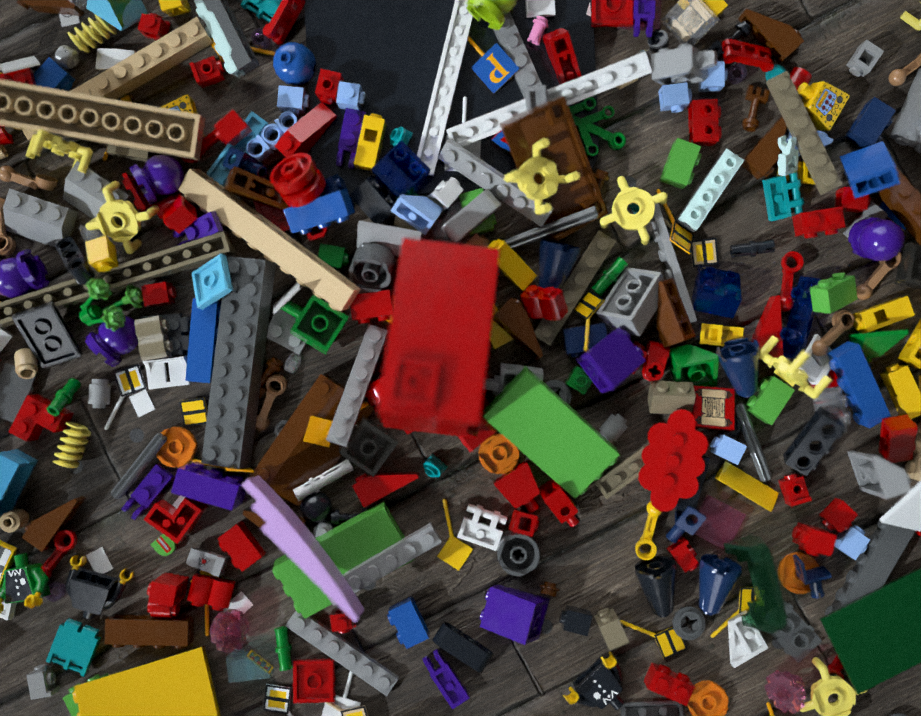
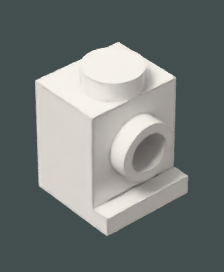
M451 177L447 182L442 180L435 188V191L427 197L442 207V211L449 208L464 189L460 186L458 180Z

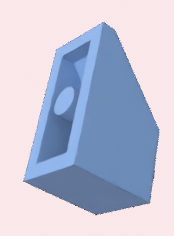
M401 195L391 209V212L426 235L443 208L425 196Z

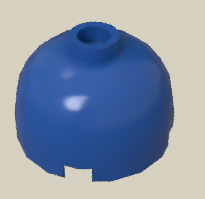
M287 42L276 50L273 57V68L283 82L289 85L301 86L313 77L316 60L314 54L305 45L297 42Z

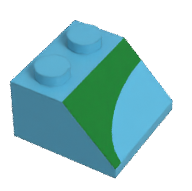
M87 0L88 10L120 31L140 21L142 13L148 14L142 0Z

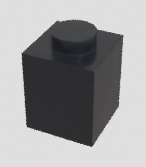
M566 605L565 611L562 610L560 613L559 623H562L564 631L588 636L592 614L590 610Z

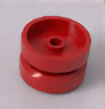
M307 153L292 154L284 158L275 166L270 175L272 185L289 207L297 208L311 203L319 197L326 185L324 176L316 168V164Z

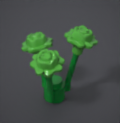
M91 278L86 283L90 297L85 303L80 305L82 310L79 312V317L87 326L104 322L107 329L111 328L112 331H117L118 328L124 327L123 322L126 320L122 309L116 307L130 303L134 308H141L143 302L142 291L139 287L127 285L126 296L122 297V300L101 309L97 305L90 304L94 299L107 300L112 294L109 289L110 285L101 278Z

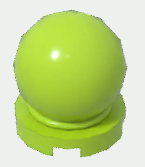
M468 0L466 9L477 21H480L482 18L490 23L489 28L500 30L506 21L504 15L514 8L517 0Z

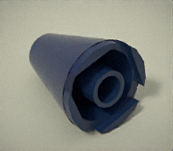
M541 239L538 287L562 289L581 253V249L566 243H552L553 240Z
M735 338L724 342V347L721 349L718 347L716 354L737 395L748 398L753 396L758 390L760 346L755 339H753L754 342H750L748 338Z
M704 554L700 559L699 607L707 615L720 613L742 574L740 564L727 557L724 560L717 559L718 555Z

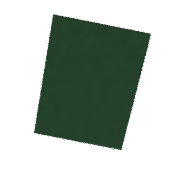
M921 567L819 618L858 695L921 663Z

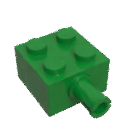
M312 295L307 305L303 308L291 300H288L280 308L296 318L290 334L325 355L349 316L341 311L332 309L328 303L315 295Z

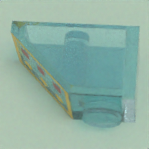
M236 648L226 657L229 683L270 678L274 673V667L253 650Z

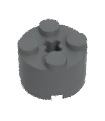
M362 243L356 250L349 269V277L352 282L354 280L359 288L368 292L381 291V288L387 287L395 267V259L391 248L378 244Z
M507 531L501 537L497 548L498 561L505 572L510 575L523 576L534 570L539 562L540 553L533 537ZM517 549H521L522 553H519L518 556H515L514 551H517Z

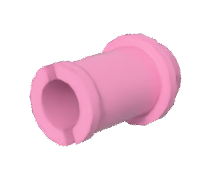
M537 16L536 19H533L534 25L527 38V41H531L534 45L540 44L545 28L549 26L548 19L542 16Z

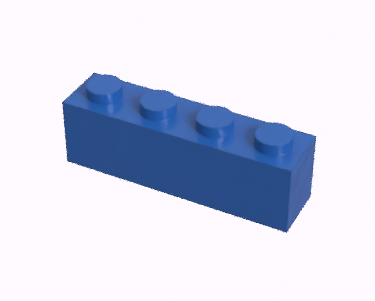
M193 298L185 381L211 383L222 301L217 300L202 310L197 308L196 298Z
M847 341L828 352L829 366L836 373L838 378L836 379L837 384L846 395L844 399L854 413L852 416L855 422L870 429L882 422L883 418H889L891 416L860 345Z

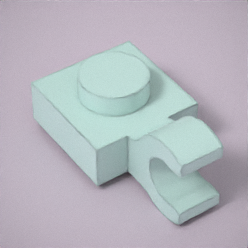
M785 135L778 138V146L782 150L777 161L778 175L787 176L798 170L799 150L795 149L796 137L788 139V143L786 142Z

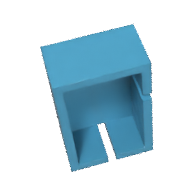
M18 449L0 452V517L2 514L13 510L38 461Z

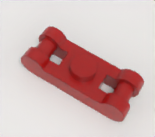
M282 0L270 23L264 26L263 34L268 38H272V41L277 45L282 44L304 7L305 0Z
M726 39L721 44L725 63L738 62L760 67L763 72H769L774 68L773 60L770 59L772 57L770 48L733 39Z

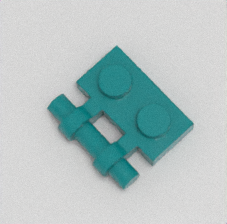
M797 171L789 174L790 181L788 182L786 181V176L782 175L762 180L769 221L791 217V208L793 207L795 214L803 213L802 205L804 204V198L801 197L800 186L802 185L801 179H798ZM790 189L792 193L791 200H789L788 190Z

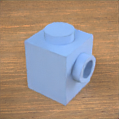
M717 59V66L708 68V77L704 82H699V92H720L728 76V70L725 68L724 61H718Z
M339 81L336 100L339 109L345 110L349 108L360 111L361 105H364L365 92H363L361 85Z
M687 82L662 85L658 91L661 111L682 112L692 100L691 89H688Z
M279 85L277 107L280 111H289L295 114V116H299V113L305 114L306 107H309V95H307V92L302 87Z
M719 434L718 437L715 436L713 438L710 452L738 465L747 446L730 437Z
M854 525L848 530L838 533L834 547L856 560L860 554L866 551L870 539L864 536L866 533L864 530Z

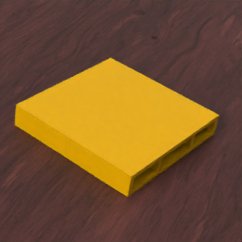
M205 646L74 686L75 691H73L75 704L78 703L79 707L77 716H221Z

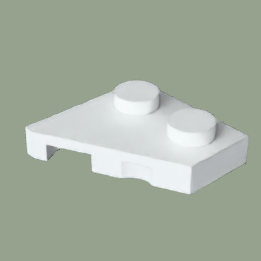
M746 610L728 620L730 664L733 668L768 649L767 644Z

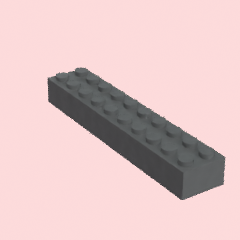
M227 256L233 291L223 296L221 302L201 463L244 469L251 467L276 263L267 260Z

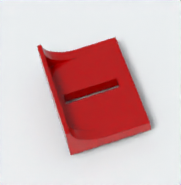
M126 172L122 174L124 177L122 182L126 190L130 189L135 197L133 202L140 212H145L151 206L156 205V202L150 205L140 188L144 186L143 184L138 185L135 177L130 176Z

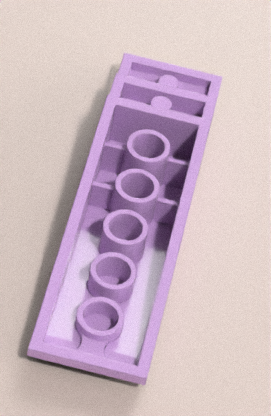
M260 476L247 479L242 486L257 500L252 508L267 522L261 530L356 622L365 609L320 543L290 507Z

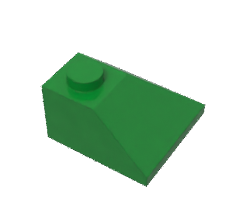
M908 329L849 334L848 337L849 342L860 345L866 361L872 362V358L882 356L908 334Z
M691 344L670 348V366L674 382H693V386H717L719 362L717 354Z

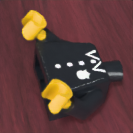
M74 555L70 559V564L73 568L69 570L65 589L71 598L72 606L83 610L84 618L92 619L96 614H101L104 609L111 608L119 601L126 588V582L134 577V571L130 574L129 578H126L124 572L127 568L122 570L119 574L121 580L117 582L118 578L81 568L87 562L86 556H82L78 564V555Z
M611 651L608 658L604 659L600 656L573 682L575 690L572 687L568 688L571 693L569 695L564 694L563 696L569 704L578 703L593 708L599 707L600 709H604L610 704L615 710L622 707L624 700L618 694L623 690L621 686L623 677L621 667Z

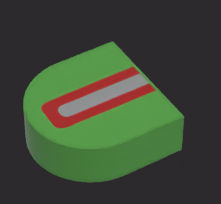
M164 534L150 544L162 556L172 554L177 548V544Z

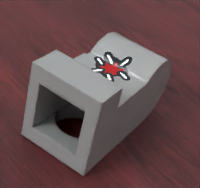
M191 547L186 564L220 577L224 574L229 557Z

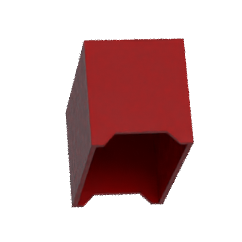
M409 238L402 239L378 405V414L385 428L477 439L500 249ZM396 357L442 364L435 410L388 403Z

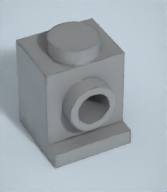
M865 40L858 46L846 66L850 68L849 72L852 75L864 77L872 70L884 51L870 41Z
M47 664L38 665L27 675L31 700L50 697L60 690L59 685L55 686L56 675L52 670V666H47Z

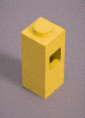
M371 113L370 116L364 115L354 159V166L358 169L372 172L377 171L387 125L381 115Z
M498 238L488 245L487 248L500 249L498 268L522 291L537 277L532 269L506 242Z
M908 296L897 297L852 314L854 316L853 325L859 333H868L915 316Z
M896 363L886 367L887 371L881 373L880 376L899 416L907 414L910 419L921 415V392L908 365Z

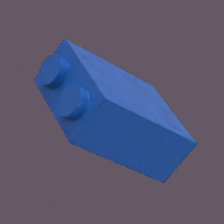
M883 141L840 156L845 176L855 199L900 184L896 166Z

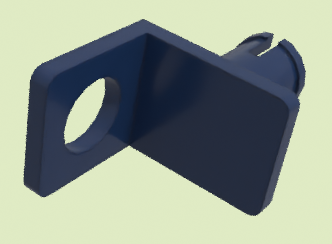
M232 147L229 149L222 166L228 169L236 166L261 178H265L268 173L267 167L262 162ZM236 154V161L230 164L231 157Z
M688 506L683 513L676 510L675 525L666 534V537L671 542L677 543L685 531L693 536L706 520V516L691 506ZM688 515H696L698 521L694 524V521L687 517Z
M793 555L796 574L805 585L809 584L811 597L819 599L818 593H820L821 598L824 597L825 592L822 580L832 578V574L824 566L805 570L803 561L797 555Z

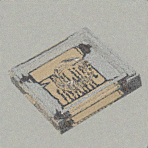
M679 0L660 21L681 45L691 44L694 46L720 19L703 0Z

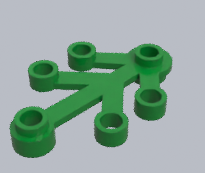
M588 97L583 102L569 107L588 157H594L599 151L598 146L593 144L589 132L607 140L609 147L613 150L621 149L626 143V137L623 133H611L592 124L602 119L608 120L613 117L615 110L612 106H605L601 111L583 118L574 115L583 110L591 111L596 106V100L593 97ZM586 101H591L592 107H588ZM605 109L610 111V116L605 114ZM616 137L621 139L620 144L615 141ZM589 147L594 148V154H591L589 152Z

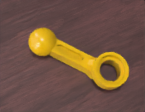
M651 501L648 502L646 507L648 516L643 535L635 545V552L642 560L652 559L657 552L652 537L657 518L662 512L657 510ZM641 545H651L650 551L642 553L640 551Z

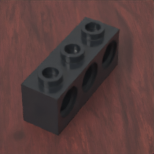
M819 407L784 452L785 464L806 476L810 471H814L819 465V460L822 456L830 452L833 442L843 435L845 426L842 419ZM826 424H832V427L828 429L823 428ZM815 440L820 441L818 444L815 445L810 444L812 441ZM802 456L807 457L805 460H798Z

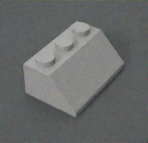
M77 161L65 178L63 199L93 219L99 213L100 207L107 202L103 194V188L111 182L90 167H88L86 174L77 171L80 164ZM121 188L113 192L115 199L130 201L134 205L133 201L135 198ZM114 216L115 222L118 225H121V223L123 222L122 219L118 216Z
M10 188L3 206L6 231L56 247V244L61 239L71 236L78 215L77 211Z
M364 221L358 222L357 249L362 243L378 244L391 248L393 256L400 258L403 238L423 240L424 238L420 231Z
M626 267L596 314L615 328L620 327L625 329L630 335L641 336L658 308V282L665 280L662 273Z
M853 450L847 451L860 491L884 499L911 491L909 485L911 484V479L905 470L874 455Z

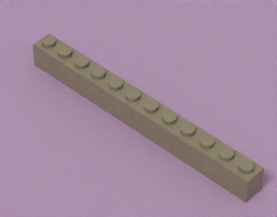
M222 231L119 264V267L112 268L107 272H94V279L101 278L110 285V291L115 293L126 289L127 285L137 286L203 265L220 253L227 257L236 254L230 234ZM75 279L0 302V328L15 324L11 318L13 314L43 304L54 302L57 309L61 310L86 302L90 297L86 284L79 285Z

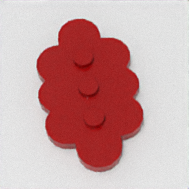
M686 409L673 411L667 423L659 422L651 426L648 431V441L650 444L644 447L641 458L645 465L639 471L638 480L645 489L651 491V503L661 512H668L675 508L679 498L687 499L693 497L698 490V480L696 477L700 476L705 469V463L701 456L707 451L708 441L702 432L695 430L696 420L694 415Z

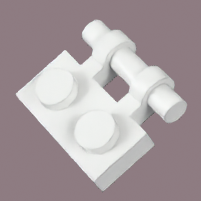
M469 503L466 511L473 513L472 519L463 518L457 537L496 551L503 530L496 528L497 522L505 525L508 517L501 515V512L496 510L492 512L484 509L479 504L475 506ZM482 516L490 519V525L478 522L479 517Z

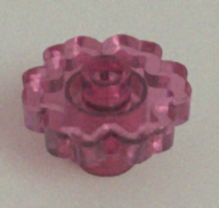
M228 609L226 612H219L217 617L213 619V624L210 627L211 642L217 644V650L224 653H232L234 649L240 650L246 643L245 635L249 632L248 619L243 618L242 611Z
M776 670L766 677L767 684L765 685V690L768 698L774 700L773 703L776 708L784 713L790 711L792 714H795L805 707L804 700L807 698L804 689L805 684L799 676L792 675L788 671L781 673L779 670Z

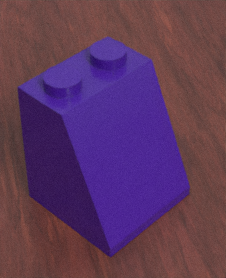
M620 327L613 330L576 359L601 393L614 389L646 361L643 358L642 350L638 346L633 345L630 341L629 333Z
M502 585L491 586L485 596L487 602L480 615V627L523 645L539 639L550 599Z

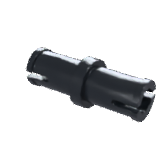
M773 239L759 242L751 240L745 244L730 245V249H732L730 250L731 258L749 255L750 257H755L756 254L774 253L775 243Z

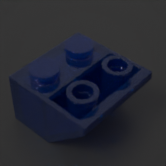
M402 140L371 169L375 177L379 178L383 185L397 199L401 195L413 196L431 171Z
M699 265L692 295L693 309L704 313L734 318L742 301L740 273Z

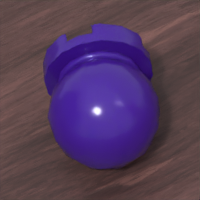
M155 155L147 160L144 167L140 169L137 164L129 167L138 185H144L140 188L150 205L157 202L155 197L157 194L164 196L174 194L178 191L184 180L183 166L170 155Z
M868 216L852 226L848 242L851 243L852 252L859 257L870 258L873 261H887L899 254L903 248L905 237L902 229L894 222Z
M25 249L19 252L16 258L1 260L0 295L16 298L30 293L33 288L41 290L47 287L49 281L45 279V275L48 272L38 255L34 257L30 249Z
M125 316L124 327L118 328L117 331H112L111 328L107 329L106 324L103 322L98 328V334L91 332L85 337L88 347L96 355L100 352L107 358L105 363L111 367H116L122 361L120 355L130 353L138 345L135 323L129 316Z

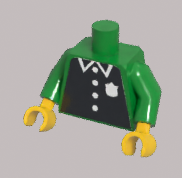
M27 553L14 555L16 567L4 571V581L0 589V613L4 609L2 602L9 604L25 601L24 605L33 609L35 606L42 605V597L51 595L48 586L49 578L41 569L42 564H29Z

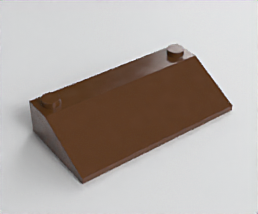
M565 96L555 98L500 123L518 170L525 161L533 158V144L543 138H547L549 145L541 149V157L551 160L556 164L558 175H568L575 171L580 174V178L568 184H558L556 193L543 200L554 208L544 225L590 207L597 209L598 218L608 213ZM537 173L534 174L535 183L540 185L542 182L541 176ZM596 219L545 238L559 241Z
M325 373L320 374L263 456L254 473L250 475V478L260 476L279 496L300 507L302 500L298 501L293 489L309 481V478L319 476L334 467L375 408L368 405L360 410L347 447L330 442L329 447L304 442L310 416L333 421L345 389L344 386Z

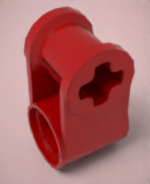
M649 340L645 350L648 355L643 363L642 376L647 381H657L664 375L670 346L664 348L663 343ZM654 367V371H656L657 374L652 375V373L649 372V369H652Z

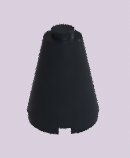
M657 556V560L638 561L635 564V574L652 612L659 617L669 616L674 610L677 574L675 560L667 556Z

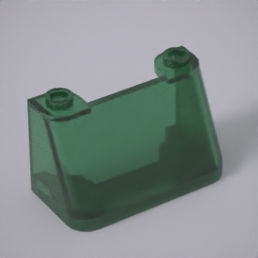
M748 536L723 543L726 554L736 555L739 562L747 561L756 600L747 602L750 607L747 614L741 615L743 626L768 633L784 629L787 624V614L772 553L765 540L759 536Z

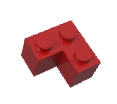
M39 394L27 395L8 432L26 442L38 440L43 428L54 433L62 432L63 429H66L68 426L66 422H70L74 412L63 408L58 416H53L46 409L52 401Z
M185 497L179 507L175 508L163 499L154 504L144 518V521L176 544H179L186 539L208 506L201 501Z

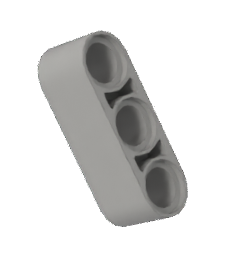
M486 189L442 226V229L453 243L457 244L497 211L501 204L490 190Z

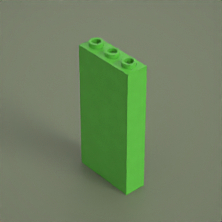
M526 366L482 411L484 419L575 499L579 495H583L588 490L589 485L603 475V471L608 466L615 464L620 455L614 445Z
M383 501L327 531L325 534L316 537V540L332 559L339 571L344 574L402 540L405 536ZM287 554L275 560L272 569L273 574L277 580H281L284 585L285 594L288 597L291 596L294 601L295 610L298 614L301 613L304 619L332 604L324 591Z

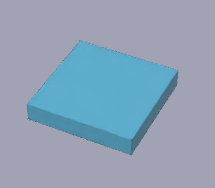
M222 253L191 273L197 308L205 309L233 291L227 257Z

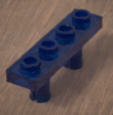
M800 276L798 286L791 290V297L794 298L793 307L787 327L783 328L780 332V337L783 339V357L795 360L802 351H805L815 313L812 308L810 288L818 284L822 279Z

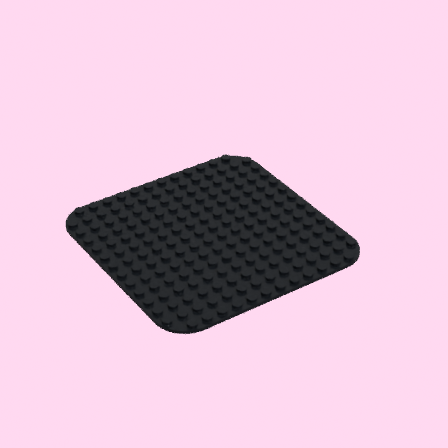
M305 0L306 47L314 54L316 60L313 77L308 81L309 112L321 103L315 94L320 70L325 69L341 73L344 78L343 82L360 84L363 92H365L364 105H361L360 111L366 112L368 116L371 113L381 115L387 124L376 172L356 167L354 169L349 168L350 152H345L342 166H336L345 110L339 109L335 102L325 104L337 117L311 148V158L325 179L338 174L344 180L348 194L352 193L371 174L379 178L388 193L396 196V192L410 195L431 194L442 180L447 182L451 177L458 180L460 186L464 189L462 192L482 188L458 171H444L445 163L440 159L437 161L434 176L413 171L455 0ZM517 0L510 13L542 85H546V90L558 86L560 83L549 59L543 37L539 45H534L531 41H527L534 25L533 19H536V17L526 18L525 0ZM555 0L556 15L544 17L548 19L549 26L545 28L543 35L559 28L567 30L581 76L596 71L594 27H591V17L586 15L589 3L591 8V0ZM473 17L469 36L480 49L486 53L496 43L501 47L494 30L488 27L490 23L482 18L480 21H477ZM468 40L446 129L462 123L463 97H467L466 121L524 99L514 75L493 94L471 69L482 56ZM597 94L591 96L596 100V106L591 111L583 110L574 115L583 118L598 112ZM585 99L570 104L568 106L571 107L573 105L579 104L583 102ZM586 101L588 107H592L591 101ZM398 127H403L413 133L404 152L399 151L390 144V134ZM577 128L579 137H580V139H581L582 145H583L584 150H585L584 143H583V141H582V138H581V136H580L579 130H578V128ZM445 129V133H444V137H443V141H442V145H441L440 152H441V150L443 149V147H444V145H445V143H446V135H448L446 129ZM589 132L593 144H596L599 148V137ZM496 134L481 139V160L504 175L518 170L511 152L500 147L492 140ZM589 147V152L591 154L595 153L593 147ZM598 154L594 157L587 156L591 169L596 163Z

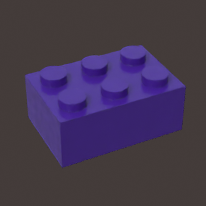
M192 462V464H186L178 468L171 493L228 510H234L243 503L246 489L242 485L246 480L243 479L244 476L235 473L227 475L224 474L222 469L212 468L210 470L204 468L203 464Z

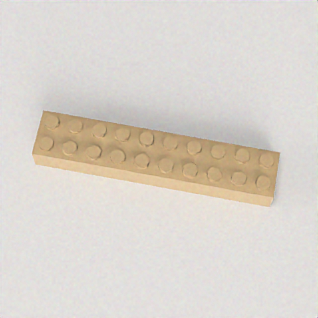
M0 79V126L38 132L42 129L50 134L61 137L200 160L205 118L199 114Z

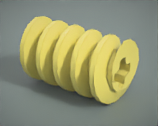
M96 14V21L87 18L89 26L83 22L81 23L82 31L74 27L76 35L67 32L73 43L86 53H90L89 46L94 49L97 48L96 41L100 44L104 43L102 36L110 39L109 31L117 34L116 27Z
M66 422V425L71 428L63 429V432L68 436L60 437V440L65 444L57 445V448L62 450V452L54 454L59 460H53V462L66 468H77L80 465L77 460H81L83 456L80 452L85 451L83 445L88 443L86 437H89L91 432L84 425Z

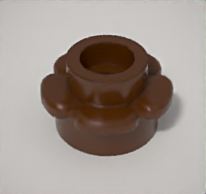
M545 581L544 585L539 586L541 587L540 594L556 597L557 591H560V589L556 588L557 584Z

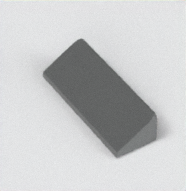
M673 700L626 702L620 708L621 716H685L683 704Z

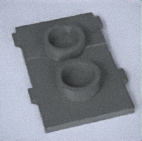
M5 363L0 374V418L14 422L26 396L34 390L33 384L37 374L33 378L22 379L16 373L14 365Z
M784 601L761 624L763 625L762 628L766 632L768 631L784 648L783 651L787 655L790 654L799 663L822 640L814 632L815 629L811 625H807L792 609L793 606L789 602L786 603Z

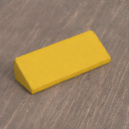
M724 461L715 479L772 512L779 493L727 461Z

